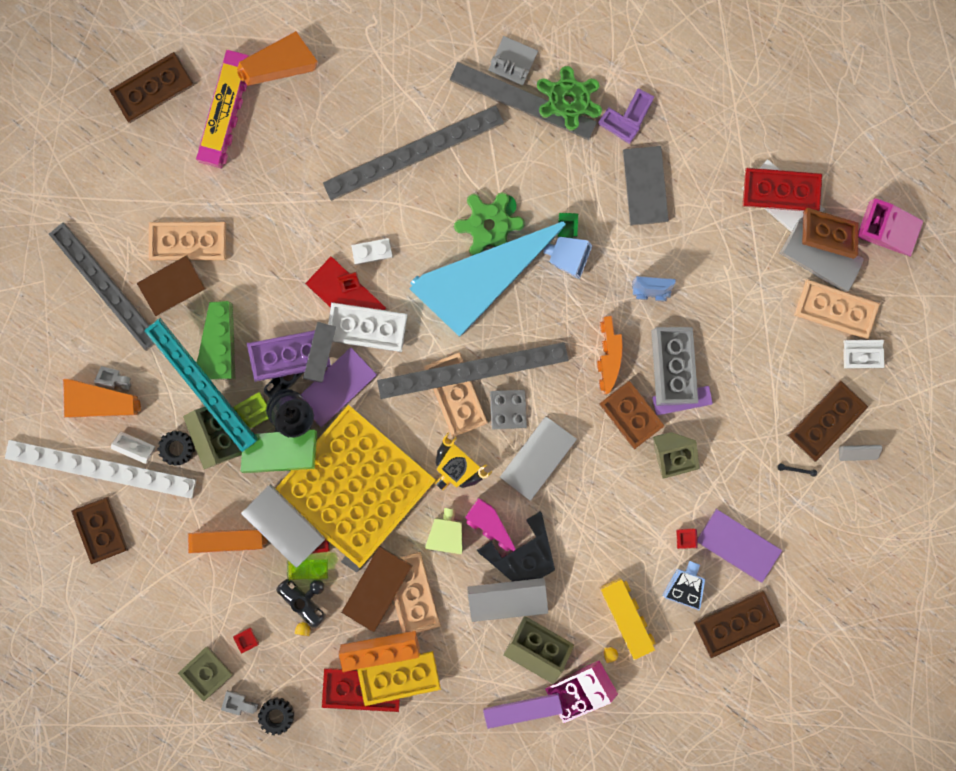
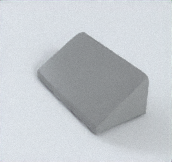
M840 446L839 460H877L882 451V446Z

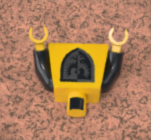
M449 432L446 433L443 442L437 450L435 461L438 467L436 470L442 474L435 484L442 491L450 483L456 488L458 486L466 488L476 485L492 474V471L489 473L485 472L484 468L487 464L479 467L454 444L457 438L455 437L453 440H450L448 438Z

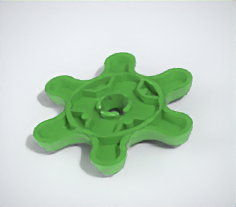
M564 66L560 70L561 79L558 82H551L545 78L538 80V90L549 97L548 102L540 106L539 113L543 118H548L553 114L562 116L565 119L566 128L573 131L578 128V117L582 114L592 118H597L602 114L601 106L593 103L590 99L591 93L599 89V82L596 79L578 82L574 78V70L570 66ZM570 96L574 101L569 104L564 97Z
M504 192L498 193L491 204L483 203L477 194L468 196L467 204L470 206L472 214L468 219L455 221L454 230L457 233L471 234L473 243L469 248V253L472 256L483 252L487 246L497 247L507 243V234L510 231H519L524 228L525 221L522 217H510L505 211L509 203L508 194ZM488 219L493 220L495 223L492 230L484 228V222Z

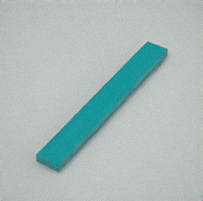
M161 318L144 330L242 452L258 440Z

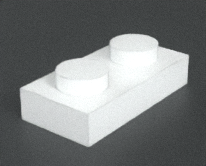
M389 238L351 245L355 265L393 258Z
M121 431L111 444V449L145 464L155 452L156 447Z

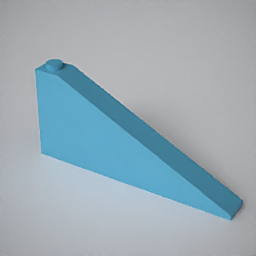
M564 222L557 223L428 272L421 277L416 276L410 284L412 286L409 289L461 337L559 234L566 224Z

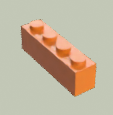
M416 631L341 644L339 659L342 671L419 658L420 646Z

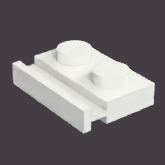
M884 340L843 341L844 368H884Z

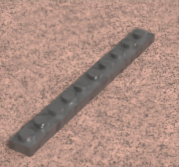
M495 105L325 181L323 185L330 200L333 201L503 125V119Z
M563 342L377 380L380 398L385 399L553 365L569 360L566 345Z

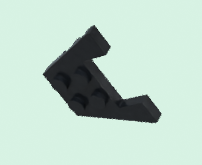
M541 511L526 519L536 537L503 558L492 541L477 549L481 556L512 582L540 579L555 571Z

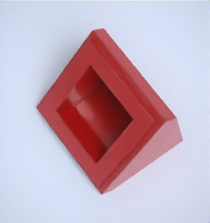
M357 271L337 277L343 293L361 288Z

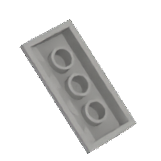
M798 220L779 254L836 288L848 292L860 270L863 258L857 256L853 259L803 245V222Z
M693 327L654 328L651 330L656 405L698 403Z
M545 416L500 478L531 501L577 439Z
M271 484L241 513L296 568L326 539Z
M544 578L467 587L472 622L548 614Z

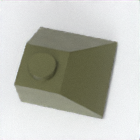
M673 432L653 437L655 453L663 479L700 469L696 440Z

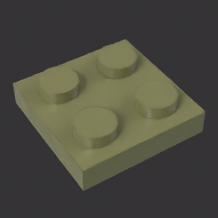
M208 646L178 672L181 678L203 702L233 675Z

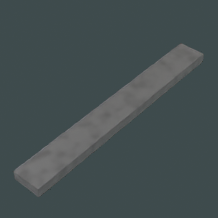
M459 62L456 63L450 77V81L586 140H589L596 125V121L581 115L578 117V128L570 131L566 128L565 119L562 116L553 114L548 118H543L540 115L539 108L542 104L547 103V100Z
M62 222L49 233V236L142 348L147 351L155 344L144 331L150 326L149 323L69 227Z

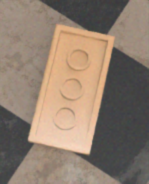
M149 222V261H177L188 255L190 261H226V222Z
M807 279L794 316L868 340L880 303Z
M459 352L424 367L425 370L464 362ZM471 381L433 389L452 437L488 423Z
M421 552L400 557L413 565L394 598L402 633L411 631L419 633L441 627Z

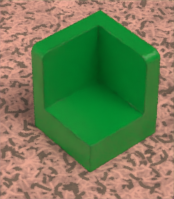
M559 213L558 223L564 222L566 226L559 232L557 237L577 239L578 213Z

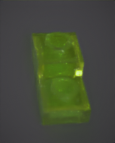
M307 559L297 568L287 560V579H328V559Z

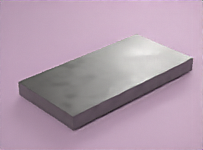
M661 146L623 149L630 226L668 222Z

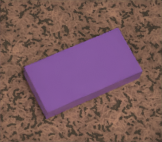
M638 88L621 122L638 130L654 96Z
M608 107L598 124L630 144L639 129L636 130L622 123L623 116Z

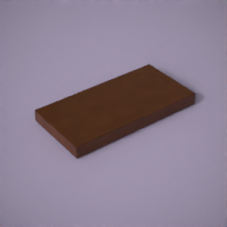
M172 52L109 91L130 124L193 87L194 83L176 53Z
M840 380L787 436L814 462H817L862 415L868 406Z
M379 546L341 613L374 633L413 565Z
M764 590L694 622L710 658L716 657L781 626Z

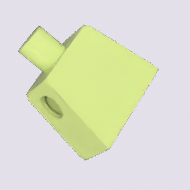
M444 508L443 519L435 518L425 549L462 554V522L454 521L456 509Z

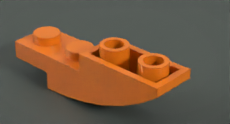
M612 316L603 317V321L600 322V331L605 335V340L602 341L603 352H607V355L600 356V360L597 361V369L602 374L599 386L600 391H604V395L610 394L618 377L622 359V334L614 335Z

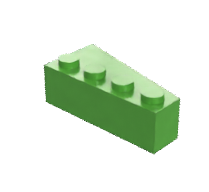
M229 301L209 302L197 364L210 380L236 379L233 303Z

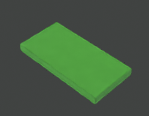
M309 430L304 435L296 438L286 437L280 434V432L254 434L258 440L242 452L240 472L256 473L315 469L317 431Z

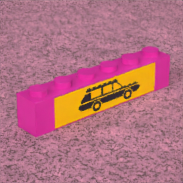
M226 49L196 157L199 163L221 169L222 165L226 164L228 153H226L227 147L231 145L233 135H231L232 129L236 127L238 122L237 111L241 109L243 104L242 93L246 91L248 86L245 81L239 78L237 68L239 62L249 57V55Z

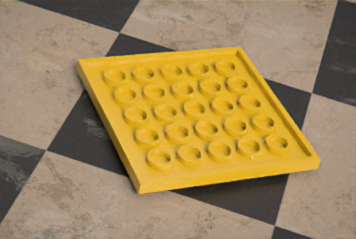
M347 405L316 441L315 469L291 470L275 489L332 545L361 568L435 482V479L350 405Z

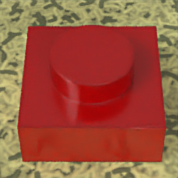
M697 529L676 530L677 549H698Z
M251 627L233 636L241 654L259 645Z

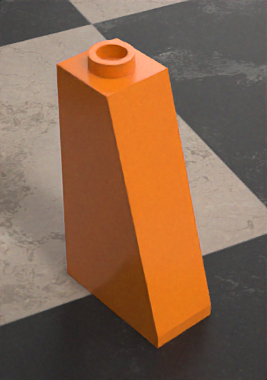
M297 31L240 61L237 74L249 86L312 72L315 70L318 61Z
M63 379L64 417L132 416L138 415V411L141 410V402L138 400V396L72 379Z
M257 529L195 531L188 533L189 553L264 549L265 545L268 544V540Z

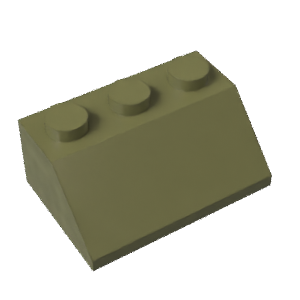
M206 407L193 410L183 416L204 470L242 456V451Z
M524 616L503 655L554 684L563 673L574 644Z

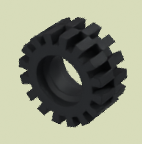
M172 431L161 437L162 440L159 441L158 444L160 445L157 449L160 452L159 457L163 458V462L177 466L189 462V459L193 457L192 454L195 452L194 443L187 433ZM174 441H179L183 445V452L178 456H174L169 450L170 444Z
M283 698L269 699L263 704L258 714V723L262 725L260 728L262 730L265 729V733L268 734L270 732L274 736L275 734L281 735L283 732L285 733L294 720L293 707L289 705L288 701L285 702ZM274 709L280 710L284 716L283 721L273 723L269 718L270 711Z

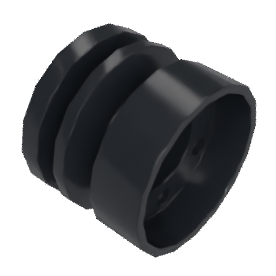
M283 389L274 393L267 402V418L280 434L289 438H296L310 430L314 421L313 408L298 392L292 389Z

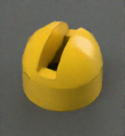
M301 622L296 626L294 634L310 637V626L305 622Z
M604 648L606 663H612L617 660L618 652L615 648Z

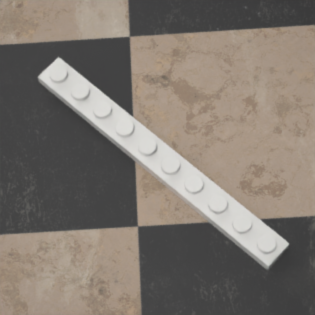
M13 440L8 441L5 459L191 499L194 496L197 482L196 479Z

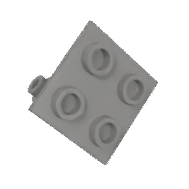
M503 36L497 52L491 60L488 71L523 85L538 50Z
M525 390L490 391L492 429L527 428Z

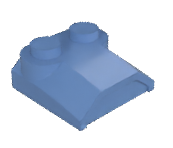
M636 276L632 282L633 296H636L637 300H648V297H654L655 301L665 302L667 298H671V290L675 285L676 279Z

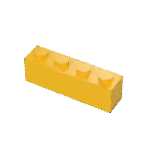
M619 578L600 587L632 658L636 660L655 651L653 645L656 642L651 633L647 634L645 627L648 625L644 617H639L637 610L640 608L635 598L631 599L628 592L631 589L627 581L623 582Z

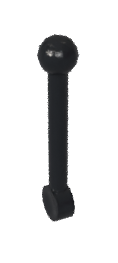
M782 463L777 465L779 471L789 470L810 474L812 477L817 476L815 469L810 471L788 467Z

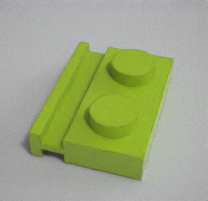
M260 392L233 407L250 429L268 419L266 414L267 403Z

